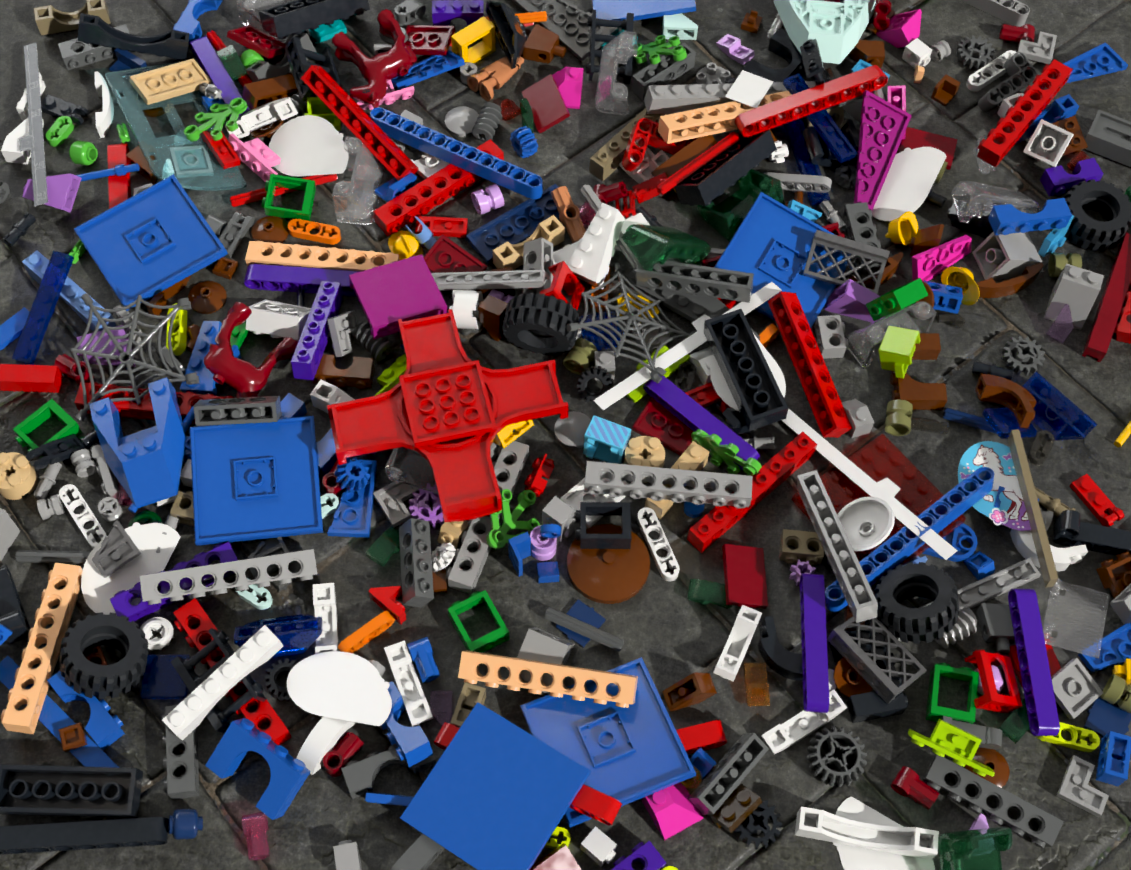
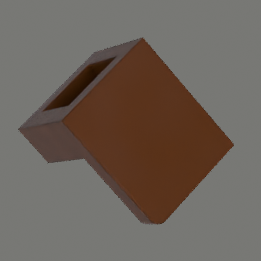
M946 74L934 87L931 99L946 106L957 94L961 82Z

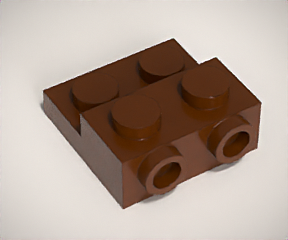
M1129 551L1116 555L1117 560L1115 561L1108 559L1101 562L1102 567L1096 569L1104 589L1110 588L1113 598H1116L1131 583V554H1129Z

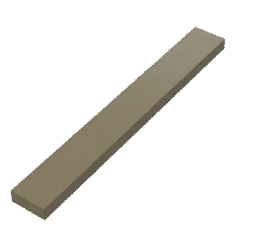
M1019 429L1011 430L1007 440L1029 519L1045 588L1053 587L1058 580V575Z

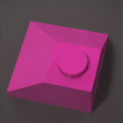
M921 9L895 14L890 19L889 28L879 30L876 33L877 36L896 48L905 47L920 36Z
M565 67L553 74L567 108L580 109L584 68Z
M683 782L642 798L644 806L664 841L703 819L700 811L687 799L690 794Z

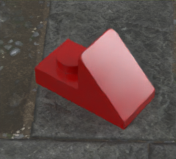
M401 586L369 589L370 599L382 610L389 611L395 621L401 625L406 620L405 607L396 601L402 595Z

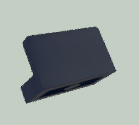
M119 48L114 50L118 61L109 68L111 73L130 83V76L149 71L146 61L127 50Z

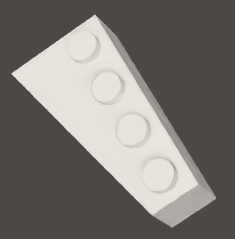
M605 203L601 204L567 263L578 279L595 287L604 284L605 277L610 269L611 257L615 253L614 247L619 239L625 220L618 209Z

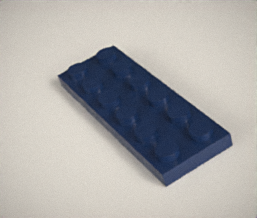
M556 184L543 191L539 199H528L466 235V240L486 264H490L493 262L492 250L506 242L518 244L525 241L534 233L539 223L553 215L559 220L560 213L551 195V191L559 187ZM566 211L567 216L570 217L572 214Z

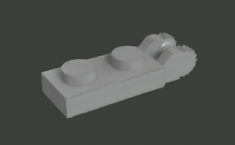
M97 444L93 446L91 453L99 465L96 469L104 482L101 484V487L106 495L109 494L115 499L121 498L116 476L106 463L101 445Z

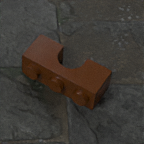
M323 354L313 384H318L320 379L338 387L372 388L375 371L373 358L353 357V363L349 368L338 369L336 368L334 355Z

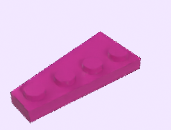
M964 235L912 256V281L919 278L922 281H929L971 253L972 238Z

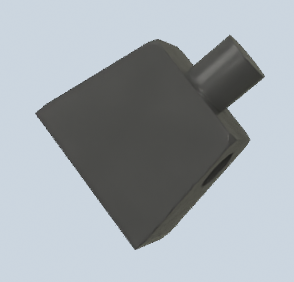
M982 603L976 610L984 641L986 643H996L997 653H1010V644L1015 643L1009 604Z

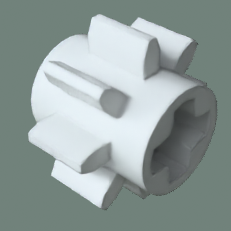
M779 140L774 141L777 149L768 157L769 160H773L774 163L785 162L784 157L789 155L787 145L785 143L782 144V141Z

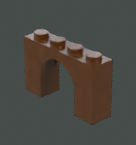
M920 333L921 341L920 344H915L916 349L912 360H937L941 351L939 333ZM892 371L890 376V383L894 386L892 400H906L912 404L913 410H943L948 401L945 383H921L912 379L907 372L904 379L897 378L895 371Z

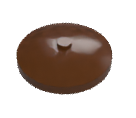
M613 524L596 525L586 529V534H621V526ZM632 531L630 549H580V541H576L575 538L568 551L567 572L572 585L580 594L594 602L615 604L626 601L643 588L649 575L650 557L644 542Z

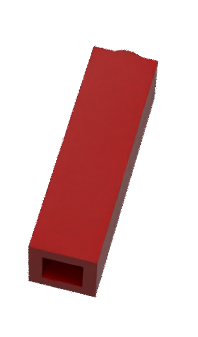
M0 364V391L60 392L63 375L58 366Z

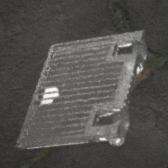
M1058 578L1054 586L1051 587L1043 623L1045 644L1099 659L1110 594L1066 583ZM1060 589L1065 590L1064 596L1059 595ZM1052 630L1057 632L1056 638L1051 637Z

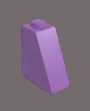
M71 173L47 176L48 203L44 205L71 213L82 178ZM28 179L27 184L23 188L22 197L34 201L33 180Z
M849 279L832 291L824 310L874 322L866 303L880 296Z
M125 328L110 330L114 336L127 334ZM103 330L97 332L85 350L88 351L94 345ZM106 332L93 352H98L107 342L109 336ZM93 333L86 335L78 349H82ZM82 336L77 337L78 342L82 338ZM126 337V338H124V339H116V340H117L118 342H125V341L129 340V337ZM112 340L101 353L109 354L113 351L115 345ZM127 344L120 345L124 352H126ZM118 349L113 355H120ZM77 353L78 357H83V354ZM87 355L89 364H97L94 356ZM98 357L101 365H108L105 358ZM110 359L112 366H119L121 363L120 360Z

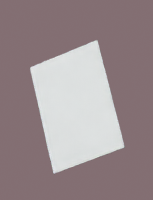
M742 70L725 97L757 108L773 84V81Z

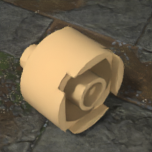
M639 436L630 439L625 449L623 464L663 468L665 450L661 441L656 437Z
M16 452L0 453V494L6 499L18 500L22 498L21 496L33 492L37 485L38 477L26 456Z

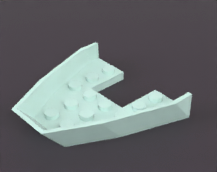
M773 0L788 36L800 54V47L803 43L816 39L822 62L840 64L856 46L874 14L876 0H843V3L820 0Z

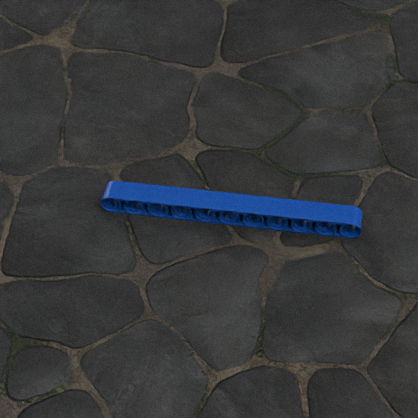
M377 107L370 112L371 119L388 137L530 199H539L543 194L542 178L539 175L384 108Z
M989 467L978 468L917 517L929 526L923 527L925 530H920L919 536L904 526L862 559L859 563L863 572L867 573L865 576L870 587L879 581L882 576H885L888 570H893L895 566H898L925 544L919 538L929 529L938 534L987 495L993 488L994 471ZM837 580L825 590V605L831 612H839L848 605Z

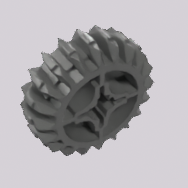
M832 726L830 731L824 728L822 733L817 732L815 738L810 740L812 746H808L807 752L810 754L806 758L808 761H812L809 769L816 768L814 776L816 777L819 774L822 776L821 783L828 779L830 786H833L836 781L838 787H842L843 782L846 785H850L852 780L857 781L859 779L858 774L862 775L864 773L862 767L867 765V761L864 760L867 757V753L861 751L865 747L864 744L857 743L860 740L859 736L851 737L852 731L846 734L844 733V727H841L839 732H837L836 727ZM837 742H840L847 747H842ZM826 743L828 754L821 758L820 747ZM836 753V756L838 754L842 757L840 758V760H838L837 758L835 759L834 757H832L833 754ZM853 755V767L848 770L846 759ZM827 766L834 767L836 771L829 769Z

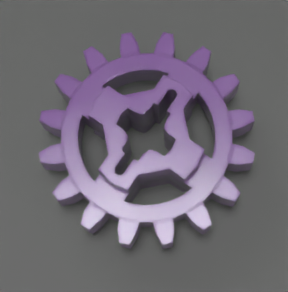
M427 485L426 490L420 487L419 494L413 492L414 499H409L411 517L429 521L433 528H436L437 523L441 526L444 524L436 485L433 489ZM430 502H432L433 511H431V508L429 507Z

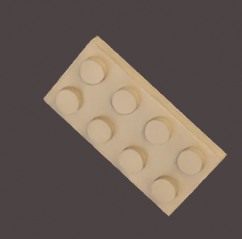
M194 58L130 76L129 81L147 105L197 91L200 85L204 86L202 85L204 82L211 84V80Z

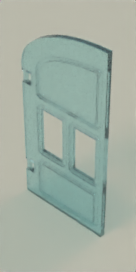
M175 63L105 73L111 90L115 94L117 102L155 176L164 180L174 174L183 188L193 190L218 191L247 187L238 166L223 170L206 142H203L201 133L197 141L191 142L186 138L183 132L185 127L174 105L193 102L198 113H209L202 104V98L198 90L147 105L129 82L130 76ZM162 107L176 135L156 138L142 110ZM215 125L212 126V127H210L209 129H207V130H205V131H208V132L212 131V130L214 129ZM154 155L156 160H152L150 156Z

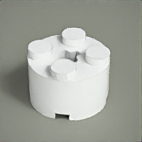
M453 290L452 300L454 303L449 309L453 310L457 328L479 329L482 323L479 321V311L477 309L479 303L483 300L482 292Z

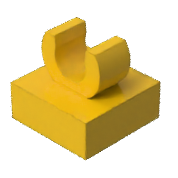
M1126 659L1123 665H1114V669H1112V675L1116 674L1125 679L1126 684L1131 683V659Z

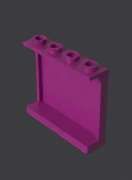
M422 254L349 275L350 288L354 289L368 319L373 339L400 332L398 319H402V322L447 313V305Z

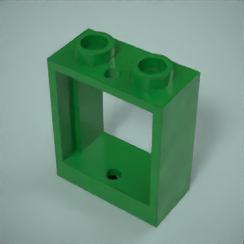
M270 174V179L266 180L265 184L267 195L262 199V208H264L265 214L310 221L316 191L315 181ZM276 187L305 191L302 211L272 206Z
M921 278L866 303V306L873 321H876L928 296V293Z
M53 399L49 400L13 429L17 435L15 440L22 447L26 445L29 448L28 452L38 448V446L27 435L52 415L65 427L44 444L72 434L78 436L82 431L78 423Z
M486 590L474 592L468 599L462 602L456 601L448 608V617L467 651L484 653L510 640L509 630ZM484 602L498 629L472 642L457 615Z
M947 663L935 664L930 670L926 720L938 722L943 716L952 717V720L973 724L976 714L974 699L977 698L979 672L972 671V669L967 667H950ZM940 676L969 682L967 712L937 706Z

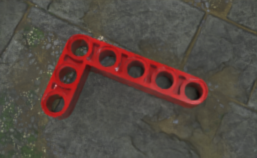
M641 118L631 131L622 165L627 171L636 170L643 161L647 145L674 155L696 139L676 142L677 145L674 143L667 144L658 132L659 123L647 118Z

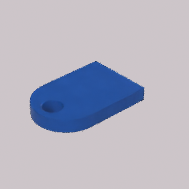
M953 521L938 533L939 536L957 550L956 553L947 559L949 561H965L973 555L977 548V537L974 531L962 522ZM961 541H968L971 544V547H963ZM926 543L916 550V552L944 559Z

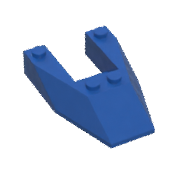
M167 377L148 383L156 426L123 437L118 409L109 397L89 404L92 421L106 463L137 509L178 495L186 435L176 390Z

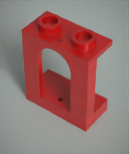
M564 261L549 266L548 269L554 276L551 286L539 293L546 296H554L556 299H562L568 304L569 302L561 293L563 288L568 295L573 294L569 304L578 310L582 298L581 293L584 291L583 285Z
M976 650L972 653L973 655L964 658L965 662L977 664L984 692L983 696L974 699L975 708L1008 713L1022 707L1010 657L1003 656L1000 653ZM991 665L996 667L1002 665L1010 696L997 693Z

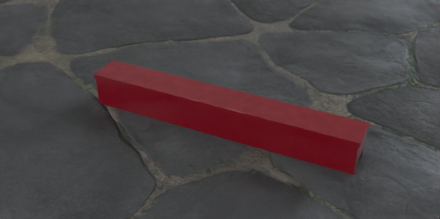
M1129 233L1125 234L1119 245L1082 354L1084 357L1089 355L1097 358V362H1101L1107 353L1131 281V234Z

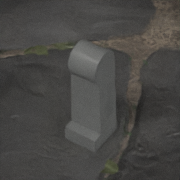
M947 716L941 718V720L981 738L982 741L978 748L994 750L1002 748L1003 731L998 728L952 720V717Z

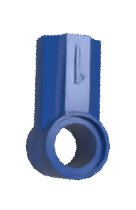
M428 637L408 643V651L412 661L416 664L422 683L431 682L438 678L440 674L433 658L434 654Z

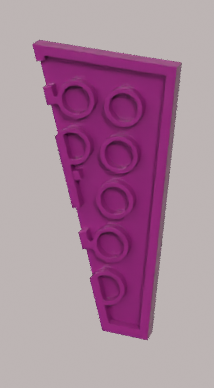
M868 90L863 92L854 203L867 202L868 208L873 210L912 115Z

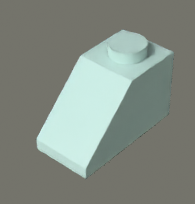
M680 13L663 16L662 35H665L666 39L673 36H679V40L697 39L698 25L685 15Z

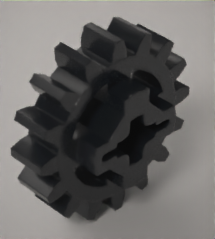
M765 800L763 804L756 808L762 812L753 811L745 819V829L741 823L733 831L734 834L740 833L739 842L744 839L746 840V847H749L752 843L757 850L759 845L762 844L765 849L768 846V841L773 844L776 841L775 837H779L781 833L777 830L782 826V823L777 821L781 815L780 813L774 814L775 805L770 808L767 806L768 800ZM769 818H770L771 824H772L771 830H770V827L768 826V819H769ZM759 820L761 824L755 827L753 825V822H757ZM751 835H758V836H760L761 838H755V837H752Z

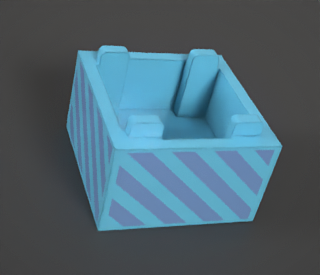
M594 415L584 435L583 454L591 459L596 458L607 463L622 464L625 449L630 440L631 429Z

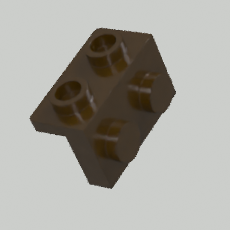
M740 784L718 810L710 816L718 829L723 827L732 833L762 803V800L756 793Z

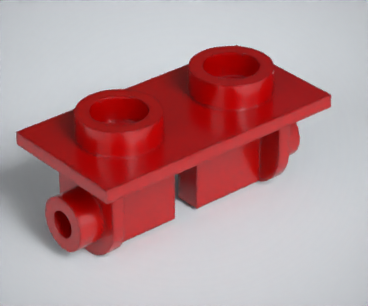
M664 172L632 187L634 191L632 192L633 196L638 200L639 204L660 195L656 187L667 179L666 173Z
M546 453L534 460L532 474H529L524 482V485H526L525 490L533 491L536 497L543 494L548 482L541 477L549 479L555 467L552 459H545Z

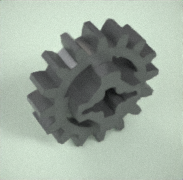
M972 35L971 39L969 37H965V40L961 39L956 49V56H959L958 61H964L963 65L968 64L969 68L975 66L978 69L979 66L984 67L992 61L995 49L991 48L992 43L987 44V39L981 40V36L976 39Z
M1018 336L1017 340L1012 337L1010 342H1006L1001 352L1003 354L1001 359L1006 361L1005 367L1010 366V370H1017V375L1024 372L1025 376H1028L1030 372L1035 374L1037 370L1041 369L1045 361L1043 357L1045 351H1040L1042 345H1035L1036 340L1031 342L1028 336L1025 340L1021 336Z

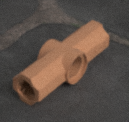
M561 186L551 191V195L560 213L559 220L565 225L572 243H575L583 237L586 230L579 217V208L574 205L567 187ZM566 211L570 212L573 218L568 217Z

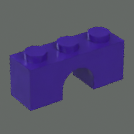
M432 0L433 26H450L451 20L455 18L464 19L467 26L484 16L483 0Z
M1095 158L1078 161L1072 172L1073 174L1067 173L1062 165L1047 168L1040 182L1049 197L1054 195L1060 196L1067 193L1071 187L1078 185L1080 182L1086 181L1087 183L1088 180L1098 182L1101 180L1103 172Z

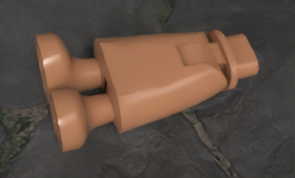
M503 57L482 68L479 74L469 76L467 84L472 91L477 92L479 90L484 100L490 101L494 97L493 88L495 90L500 89L521 68L524 59L520 57L516 67L512 69L507 57Z

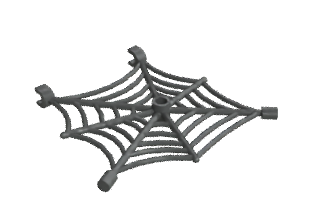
M614 263L615 275L611 279L592 290L581 293L585 303L583 318L579 324H567L566 329L568 332L583 328L595 333L610 345L616 358L622 356L639 362L651 371V379L658 384L662 380V376L667 372L661 367L655 368L656 357L660 349L672 340L688 338L695 332L689 334L676 326L659 305L661 300H655L637 289L622 274L620 263ZM618 276L619 282L609 290L594 297L589 295L603 288ZM624 281H625L632 289H634L637 293H639L640 295H642V296L645 297L646 299L652 301L653 303L650 304V303H648L647 301H645V300L641 299L640 297H638L636 294H634V293L624 284ZM619 285L621 286L622 293L615 298L607 301L598 299L610 293ZM627 292H628L630 295H632L634 298H636L638 301L644 303V304L647 305V306H644V305L638 303L637 301H635L634 299H632L631 297H629V296L627 295ZM624 296L625 301L616 306L609 304ZM587 299H589L592 305L593 316L591 322L584 323L588 313ZM630 301L636 304L637 306L641 307L642 309L639 310L635 308L633 305L630 304ZM594 302L597 303L600 320L595 321L596 311ZM626 304L628 312L619 308ZM601 305L605 307L608 319H603ZM654 306H657L661 315L675 329L670 328L666 323H664L661 320V318L655 312L653 308ZM609 309L615 311L616 317L611 318ZM649 309H651L653 315L656 317V319H657L661 324H658V323L652 318V316L650 315V313H649V311H648ZM636 320L643 322L644 324L638 327ZM612 322L613 324L618 326L622 330L623 334L621 335L614 327H612L608 323ZM600 324L613 330L619 336L620 342L609 330L600 326ZM648 325L654 326L645 331L642 336L640 330ZM589 326L599 328L611 336L618 346L617 349L603 334L589 328ZM659 328L666 330L655 335L646 346L644 340L650 331ZM629 330L636 331L637 336L628 333V331H629ZM665 334H677V336L671 337L659 345L652 360L649 349L656 338ZM626 336L639 340L641 345L625 339ZM625 342L635 345L643 349L645 354L635 349L623 346V343ZM621 349L644 357L648 360L649 365L634 356L620 353Z
M88 293L81 296L86 306L90 307L89 319L82 338L74 348L70 349L78 368L83 391L84 409H81L75 416L78 420L82 422L86 417L87 411L90 410V403L95 402L99 397L113 392L131 391L134 392L135 398L111 399L112 402L136 401L140 405V399L149 392V388L140 396L138 389L155 377L167 374L176 377V379H169L170 382L186 381V384L189 385L200 384L199 376H197L196 372L183 374L178 367L171 346V333L175 316L178 310L191 309L189 298L179 299L177 301L178 304L159 306L146 302L142 299L141 295H138L137 300L125 307L103 309L93 305V300ZM141 303L158 309L174 308L167 316L152 315L139 310ZM136 304L133 312L119 319L103 318L97 311L119 312ZM94 313L98 319L95 330L82 349H78L89 331L92 314ZM140 313L151 318L163 320L156 326L145 324L137 319ZM133 316L131 323L120 327H108L104 322H120ZM170 318L168 348L178 373L172 372L166 364L161 351L162 328ZM101 324L104 329L99 338L88 351L85 350L94 339ZM136 324L154 328L149 334L135 331ZM131 326L130 333L123 336H114L110 331L121 330ZM106 332L109 336L107 342L98 352H93ZM157 332L158 353L162 364L167 370L159 368L152 358L151 342L152 337ZM134 334L145 337L140 343L133 340ZM129 336V340H127V341H125V342H118V341L116 340V339H124V338H126V337ZM112 340L115 345L113 351L109 354L101 353ZM147 342L148 355L152 365L147 364L143 356L142 347ZM133 343L136 347L131 351ZM127 344L126 352H124L120 345ZM117 349L120 353L119 356L113 355ZM138 351L140 352L142 362L133 358ZM76 353L83 354L90 377L92 399L88 404L84 377ZM87 355L95 357L102 377L103 386L96 394ZM98 357L105 358L109 365L110 377L106 382ZM110 359L121 361L114 372ZM133 364L139 365V367H136L134 369L131 368ZM124 366L127 367V371H121ZM144 367L148 368V370H145L134 377L133 372ZM153 370L160 372L143 380L136 386L135 380L143 374ZM118 374H129L130 380L112 381ZM130 383L132 385V388H118L104 392L109 384Z

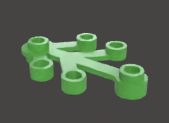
M660 35L655 38L654 42L649 44L636 43L633 45V58H636L637 63L647 61L646 53L650 55L651 64H658L661 61L659 54L673 55L674 61H681L687 58V53L683 46H677L680 44L679 36H673L667 42L665 35Z
M234 98L230 104L215 103L210 106L212 113L200 112L195 115L196 122L202 124L201 126L189 125L183 132L188 140L194 142L200 138V133L215 125L210 135L214 141H218L223 137L221 130L226 118L231 116L230 120L226 122L228 131L237 130L239 114L245 112L248 105L242 98Z
M697 429V431L691 434L692 442H696L710 452L709 454L712 456L710 462L715 466H720L724 460L728 465L726 470L730 474L737 475L740 471V467L735 463L743 466V471L750 476L757 474L762 468L761 464L754 458L749 457L744 461L737 457L736 454L739 452V448L735 444L719 445L722 439L716 434L708 435L701 429Z
M509 489L500 491L502 510L490 514L492 529L486 537L490 547L500 549L508 543V539L525 533L508 535L506 533L509 529L528 530L531 532L540 525L539 521L535 518L528 521H516L526 507L535 503L536 494L533 491L524 490L519 493L517 498L518 504L511 513L509 501L512 499V493ZM502 512L503 524L500 527L498 514Z

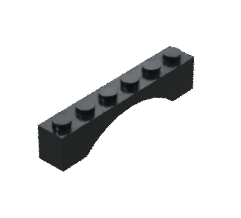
M80 13L77 41L119 48L121 50L137 51L142 54L148 53L159 57L165 56L176 60H186L189 33L170 30L154 36L132 35L113 28L99 16Z

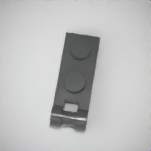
M238 211L234 213L219 237L220 242L228 252L225 257H232L248 229L253 226L254 217L244 216L243 213Z

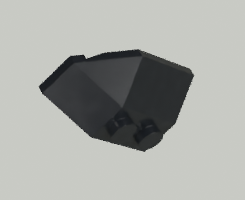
M486 1L485 11L489 20L495 26V33L513 69L516 67L525 48L527 35L521 29L518 16H515L511 8L501 2Z

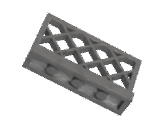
M816 230L803 275L841 286L847 281L845 276L853 273L858 280L856 283L865 288L866 286L863 282L871 278L875 287L874 290H869L877 294L890 251ZM815 246L823 247L826 254L818 257L814 251ZM840 252L845 259L836 263L832 254ZM828 256L833 265L824 268L820 260ZM854 257L860 258L862 265L854 268L850 259ZM815 262L818 263L821 269L817 273L808 271L810 265ZM847 262L851 270L843 274L838 265ZM873 262L881 265L879 271L872 273L868 266ZM835 267L840 276L832 278L828 275L827 271ZM865 267L869 276L861 279L857 270Z
M852 616L841 626L838 625L833 629L827 640L877 694L889 704L899 693L927 670L877 618L869 619L870 626L861 625L860 622L855 624V619ZM844 629H856V637L849 636ZM860 630L870 631L871 640L860 638ZM875 632L882 633L885 636V642L876 641ZM860 643L871 645V653L864 652L861 649ZM875 646L886 647V656L876 654ZM890 648L897 649L901 653V658L891 657ZM876 659L886 661V669H880L876 665ZM891 662L901 663V672L892 671ZM906 664L912 665L918 672L916 674L906 673ZM891 676L902 677V685L897 687L891 681Z

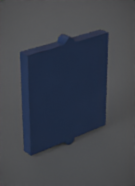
M579 599L566 613L598 629L606 621L604 617L594 611L593 607H588ZM556 625V629L566 635L568 640H573L582 648L591 640L563 626Z
M1101 697L1097 698L1091 709L1087 711L1089 715L1084 728L1092 730L1102 737L1110 731L1123 735L1129 731L1128 726L1131 721V713L1129 714L1118 708V706L1101 699Z

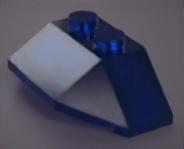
M1037 371L1022 386L1037 401L1034 407L1035 417L1033 422L1053 440L1084 439L1098 425Z
M304 614L260 619L247 623L244 626L235 627L234 644L241 647L265 625L283 644V647L271 658L302 654L322 634L323 619L319 616L314 617Z

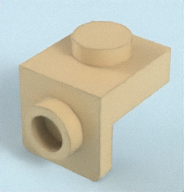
M468 521L445 522L441 526L437 541L441 544L451 543L456 549L464 531L469 529Z

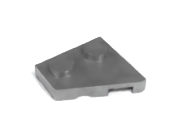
M118 520L114 522V527L108 537L104 538L101 548L92 558L93 563L104 578L141 554Z

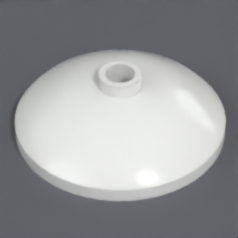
M877 497L856 499L844 506L837 514L854 551L868 550L882 543L891 533L895 521L894 512L890 505Z

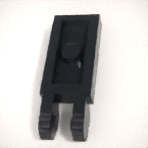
M49 94L41 101L43 113L56 118L68 116L75 124L81 125L84 122L78 115L87 117L90 114L86 108L80 105L72 104Z
M75 434L40 445V447L28 452L26 458L30 462L37 460L34 462L33 467L36 470L46 468L49 464L52 465L66 460L74 452L86 449V447Z

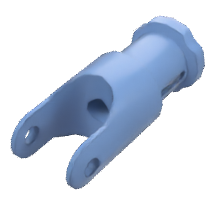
M414 216L423 227L421 233L414 234L407 225L405 226L421 245L430 250L437 240L433 237L434 234L418 217Z

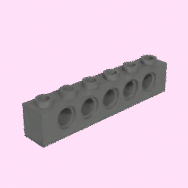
M640 257L636 270L637 286L750 303L753 289V273Z
M939 755L933 757L923 778L924 781L928 782L927 785L937 792L940 789L948 793L947 797L958 803L963 801L969 804L968 808L978 814L983 812L989 815L990 821L998 825L1006 824L1011 827L1010 831L1021 837L1026 835L1032 838L1031 842L1041 848L1053 846L1064 822ZM946 774H951L954 777L955 784L953 786L945 783L944 777ZM967 785L975 788L976 794L974 797H969L966 794L965 788ZM988 796H992L996 800V807L994 809L986 804ZM1009 807L1017 811V818L1015 820L1010 819L1007 815ZM1031 818L1035 819L1038 823L1037 831H1032L1029 828L1028 822Z

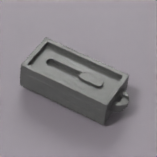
M1098 110L1085 137L1088 146L1085 149L1131 167V122Z

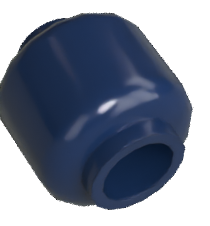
M177 809L173 815H169V834H172L176 840L194 839L198 831L203 828V817L198 816L196 809Z

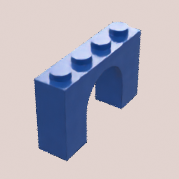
M290 393L280 402L282 412L280 419L303 417L307 413L305 402ZM332 428L320 441L316 442L318 473L322 476H325L332 469L337 460Z
M249 719L234 720L205 766L223 779L235 773L249 751L259 753L268 762L271 777L269 785L256 807L272 820L282 817L311 771L305 767L304 762L289 755L285 747L274 743L267 733L260 732L255 728L254 723Z

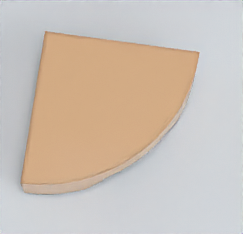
M916 66L914 83L920 84L925 72L924 67Z

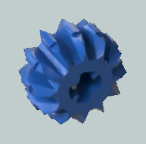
M526 126L514 130L510 137L514 151L521 158H528L534 155L538 148L535 134Z
M356 457L352 460L346 458L347 464L337 465L334 473L337 477L336 483L342 484L341 489L346 487L348 493L352 492V490L357 493L368 484L370 474L367 472L369 467L363 466L364 461L357 462Z

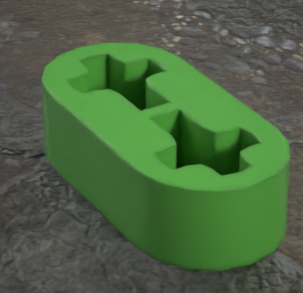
M59 117L47 131L46 139L50 146L58 147L62 145L71 134L74 124L70 117Z

